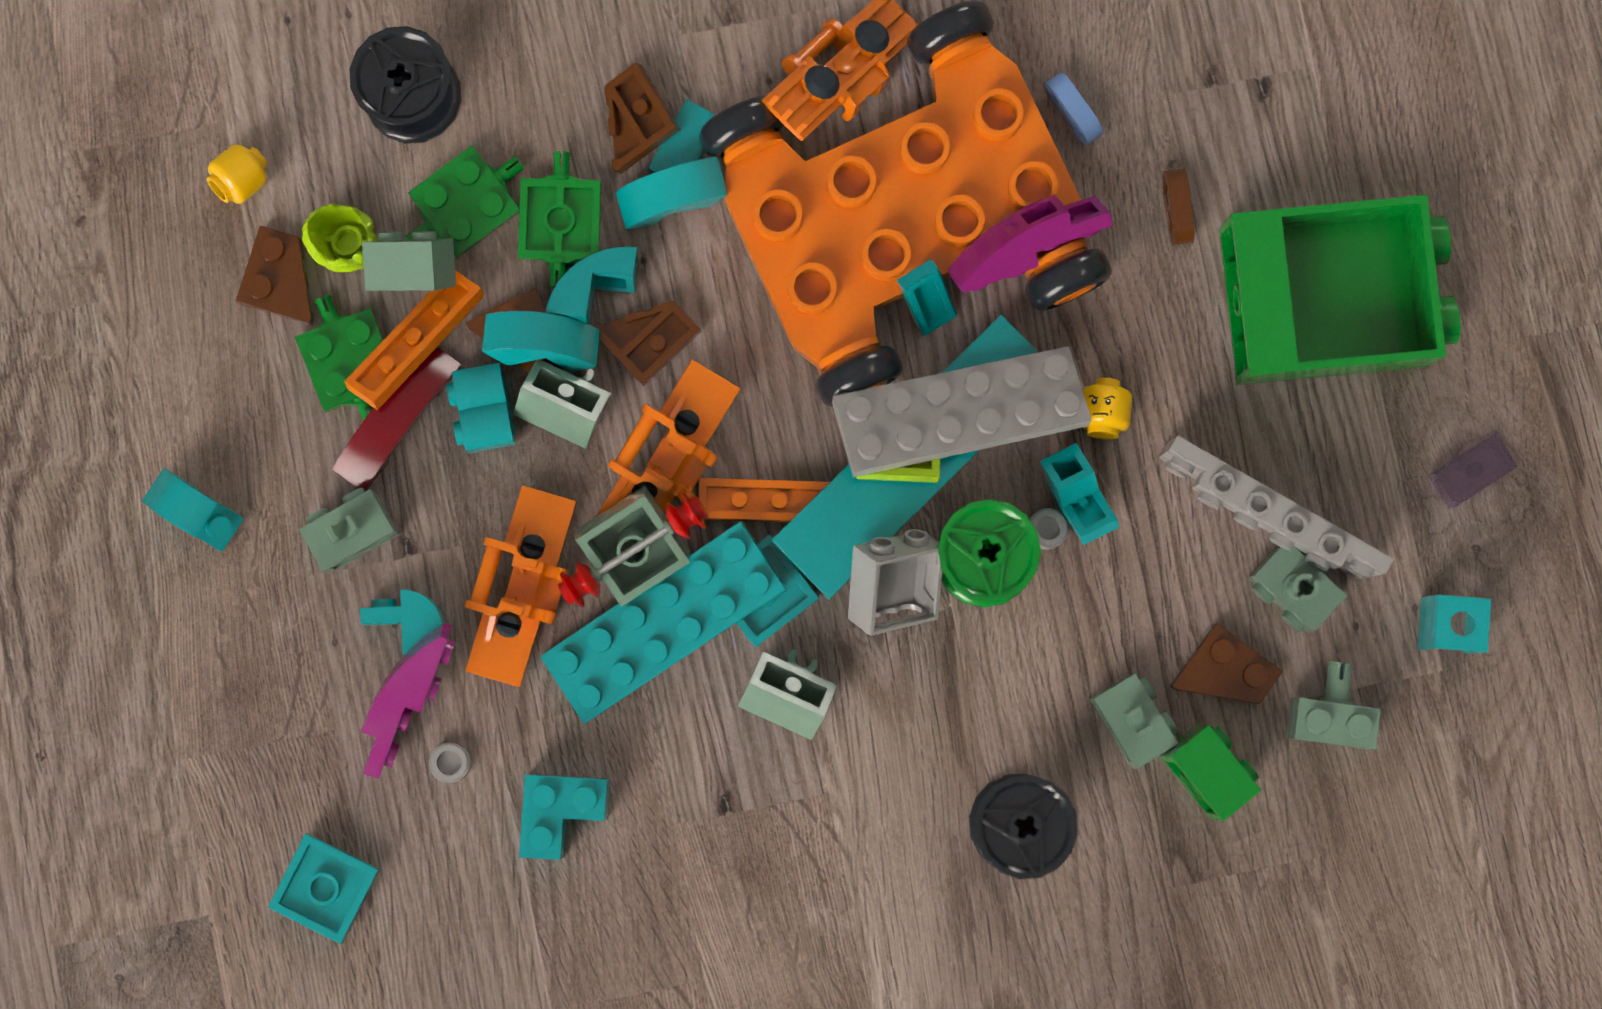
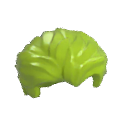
M323 205L310 213L308 218L305 219L302 228V241L307 247L310 256L319 265L334 272H352L364 269L362 242L378 240V237L374 234V224L371 217L350 205Z

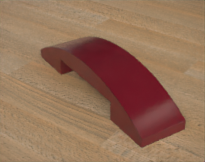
M436 347L378 410L372 408L332 469L358 489L363 488L366 492L389 463L388 458L435 396L439 397L445 389L446 383L451 381L452 371L459 370L462 365Z

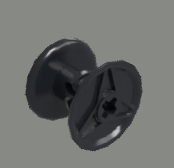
M408 26L387 27L369 36L356 50L349 69L350 89L358 106L368 114L373 126L387 138L405 144L424 143L441 135L455 120L461 104V83L453 66L449 64L441 45L426 32Z
M1027 773L1006 774L988 783L975 798L969 815L970 837L978 854L1000 873L1017 879L1041 878L1057 870L1071 855L1078 836L1077 814L1069 797L1053 782ZM1017 818L1026 819L1027 824L1031 826L1027 833L1024 831L1019 832V828L1014 825Z

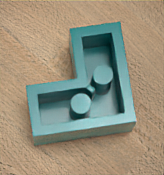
M525 774L519 858L563 859L565 857L567 819L605 821L608 819L610 778Z

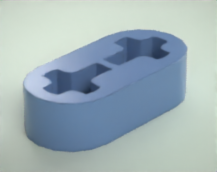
M1060 72L1044 83V89L1051 102L1084 145L1090 144L1104 134L1099 120L1064 73Z

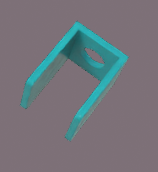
M1450 595L1421 597L1417 649L1460 650L1464 654L1488 653L1491 599ZM1459 611L1466 612L1464 636L1457 635L1452 630L1450 624L1452 616Z

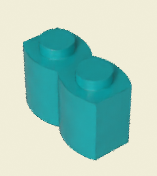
M494 363L452 371L453 382L446 383L450 405L458 406L460 421L453 422L457 445H464L465 450L469 454L516 445L502 365Z

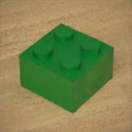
M1195 725L1177 740L1179 744L1160 755L1162 760L1210 819L1224 822L1262 791L1256 784V781L1260 778L1257 772L1245 759L1240 761L1238 758H1235L1229 750L1233 743L1218 726L1214 729L1210 725Z

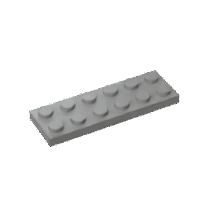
M1069 346L833 396L832 400L853 477L1087 427L1092 421Z

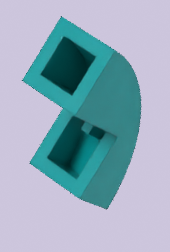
M717 156L680 164L652 173L625 185L615 192L625 230L653 226L671 213L712 207L728 195Z
M637 247L606 249L576 263L556 284L549 298L546 313L576 319L590 325L595 289L635 293L639 269Z
M531 311L486 314L482 352L507 366L547 358L569 372L595 368L597 365L600 330L579 320L549 313Z

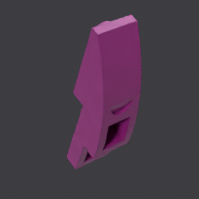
M1054 194L1014 212L983 233L948 268L949 274L962 293L982 290L988 284L1005 278L1019 277L1026 271L1039 267L1037 252L1054 250L1062 243L1080 237H1091L1100 230L1111 227L1110 212L1095 195L1064 206Z
M444 623L423 637L399 660L384 680L361 729V733L376 738L363 774L379 779L384 765L392 768L400 744L392 742L396 730L405 732L412 710L421 712L425 699L434 701L442 679L434 676L439 663L447 665L455 644L454 641L448 640L452 628L451 625Z

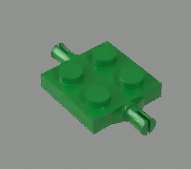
M470 146L408 192L419 207L424 223L405 235V237L412 239V232L437 231V238H453L454 255L456 258H459L519 213V207L510 197L505 182L521 170H524L523 166L515 156H512L511 159L495 170L494 167L484 162L473 146Z
M555 151L553 153V175L541 179H520L518 259L542 261L550 264L549 288H555L557 273L559 281L566 273V265L579 262L600 250L601 180H580L569 176L571 153L563 151L562 167L561 152Z
M326 295L324 299L329 309L328 312L321 297L315 300L323 323L316 329L295 336V340L324 412L327 413L343 406L357 405L364 421L368 415L367 410L370 412L373 407L349 391L344 381L375 350L383 339L370 308L350 316H338L332 296Z

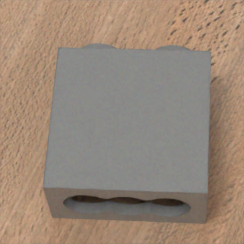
M911 529L902 535L889 538L876 537L871 539L870 542L853 545L848 619L869 636L937 620L942 581V570L938 554L939 542L923 530ZM903 609H912L920 612L917 615H905L901 619H889L885 623H875V617L879 618L887 613H898Z

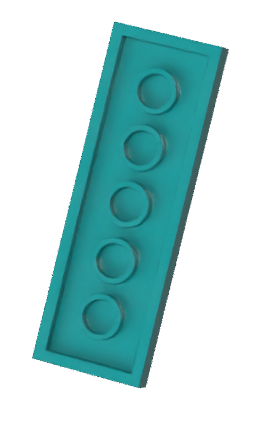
M740 521L691 554L689 564L622 607L618 603L541 655L540 658L583 724H586L787 590V588L743 521Z

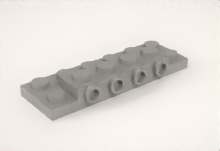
M1178 435L1166 443L1158 457L1166 462L1164 468L1172 474L1183 479L1187 475L1196 479L1191 488L1200 493L1197 498L1201 502L1217 510L1220 509L1221 505L1236 513L1233 519L1241 525L1252 530L1259 526L1271 533L1270 541L1289 551L1294 546L1307 554L1305 560L1323 571H1327L1329 567L1332 569L1340 568L1345 573L1362 580L1363 576L1369 578L1386 574L1394 560L1392 557Z

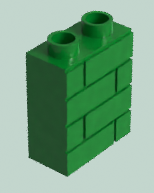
M1427 195L1232 213L1219 228L1236 386L1428 367L1447 356L1445 345L1457 344L1459 341L1461 322L1458 304L1454 296L1439 297L1436 265L1448 264L1450 260V230L1444 216L1430 217Z

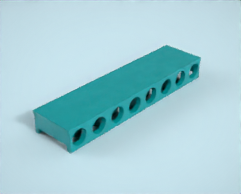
M1000 315L942 373L1039 352ZM980 450L940 458V478L938 483L856 479L852 475L850 465H848L771 540L772 544L829 601L851 579L853 545L870 542L871 539L876 537H893Z

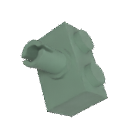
M1277 545L1248 576V579L1255 584L1251 589L1266 604L1270 605L1273 601L1284 611L1281 616L1282 619L1295 631L1300 632L1303 629L1306 633L1315 632L1347 595L1317 567L1308 563L1305 560L1306 557L1293 546L1291 551Z
M1328 661L1324 697H1320V700L1290 698L1285 738L1376 750L1381 709L1352 705L1353 701H1349L1354 664Z

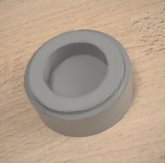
M1043 508L1029 518L1038 532L1041 549H1053L1066 539L1068 535V522L1060 511L1053 508Z
M454 742L443 743L432 751L429 758V768L437 780L444 783H455L465 778L469 773L471 756L461 744Z

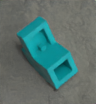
M1077 443L1040 461L1045 479L1060 512L1065 516L1068 524L1070 523L1083 545L1119 528L1118 519L1099 490L1095 472Z
M166 468L162 469L142 499V502L155 513L194 538H199L223 552L244 520L240 514L206 495L198 487Z
M400 590L401 606H396V599L371 600V607L360 608V624L362 625L401 624L402 655H405L428 633L444 623L447 624L442 609L435 601L421 593L410 590Z

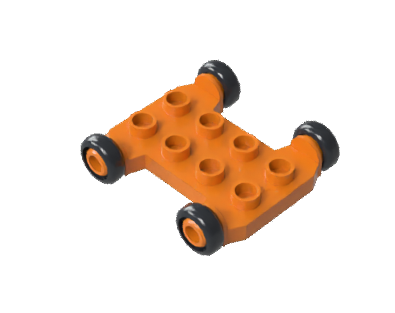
M969 0L950 6L922 21L910 33L907 43L913 57L920 64L930 65L929 74L933 84L934 103L807 161H804L784 141L780 133L784 124L762 102L765 96L747 99L721 111L709 119L700 131L699 138L704 151L711 157L717 156L718 159H722L725 170V187L728 194L725 196V205L792 348L818 368L820 376L816 381V390L822 402L827 406L833 407V396L888 385L902 373V361L896 350L886 345L879 346L880 343L876 337L874 318L875 310L904 297L897 279L930 259L939 268L943 279L949 277L948 268L960 254L983 233L1014 212L1054 194L1064 206L1081 200L1017 64L992 46L988 35L993 29L994 22L988 8L981 1ZM1080 237L1062 243L1054 250L1037 252L1039 267L1024 273L1028 280L1025 285V292L1031 305L1040 311L1053 309L1079 298L1105 283L1110 278L1112 269L1103 251L1099 249L1087 250L1088 245L1085 238Z

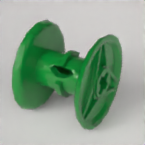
M991 499L969 503L951 516L938 538L942 583L950 594L965 604L983 608L1005 604L1027 587L1038 570L1041 555L1038 532L1027 515L1010 503ZM983 546L987 551L994 550L996 553L991 563L987 557L980 559L978 556Z

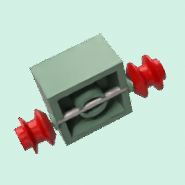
M644 485L577 529L576 541L593 566L590 568L588 565L576 562V573L571 576L564 572L560 573L562 582L558 584V588L565 600L570 605L576 602L580 607H584V596L589 593L597 598L600 596V581L603 580L622 607L689 564L690 550L680 536L688 539L691 538L690 528L696 524L703 529L706 528L704 519L709 515L697 496L689 499L683 493V504L677 508L670 503L666 504L665 515Z

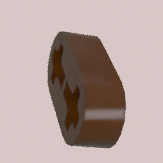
M1185 169L1163 171L1162 186L1171 244L1193 243L1195 236L1194 221Z

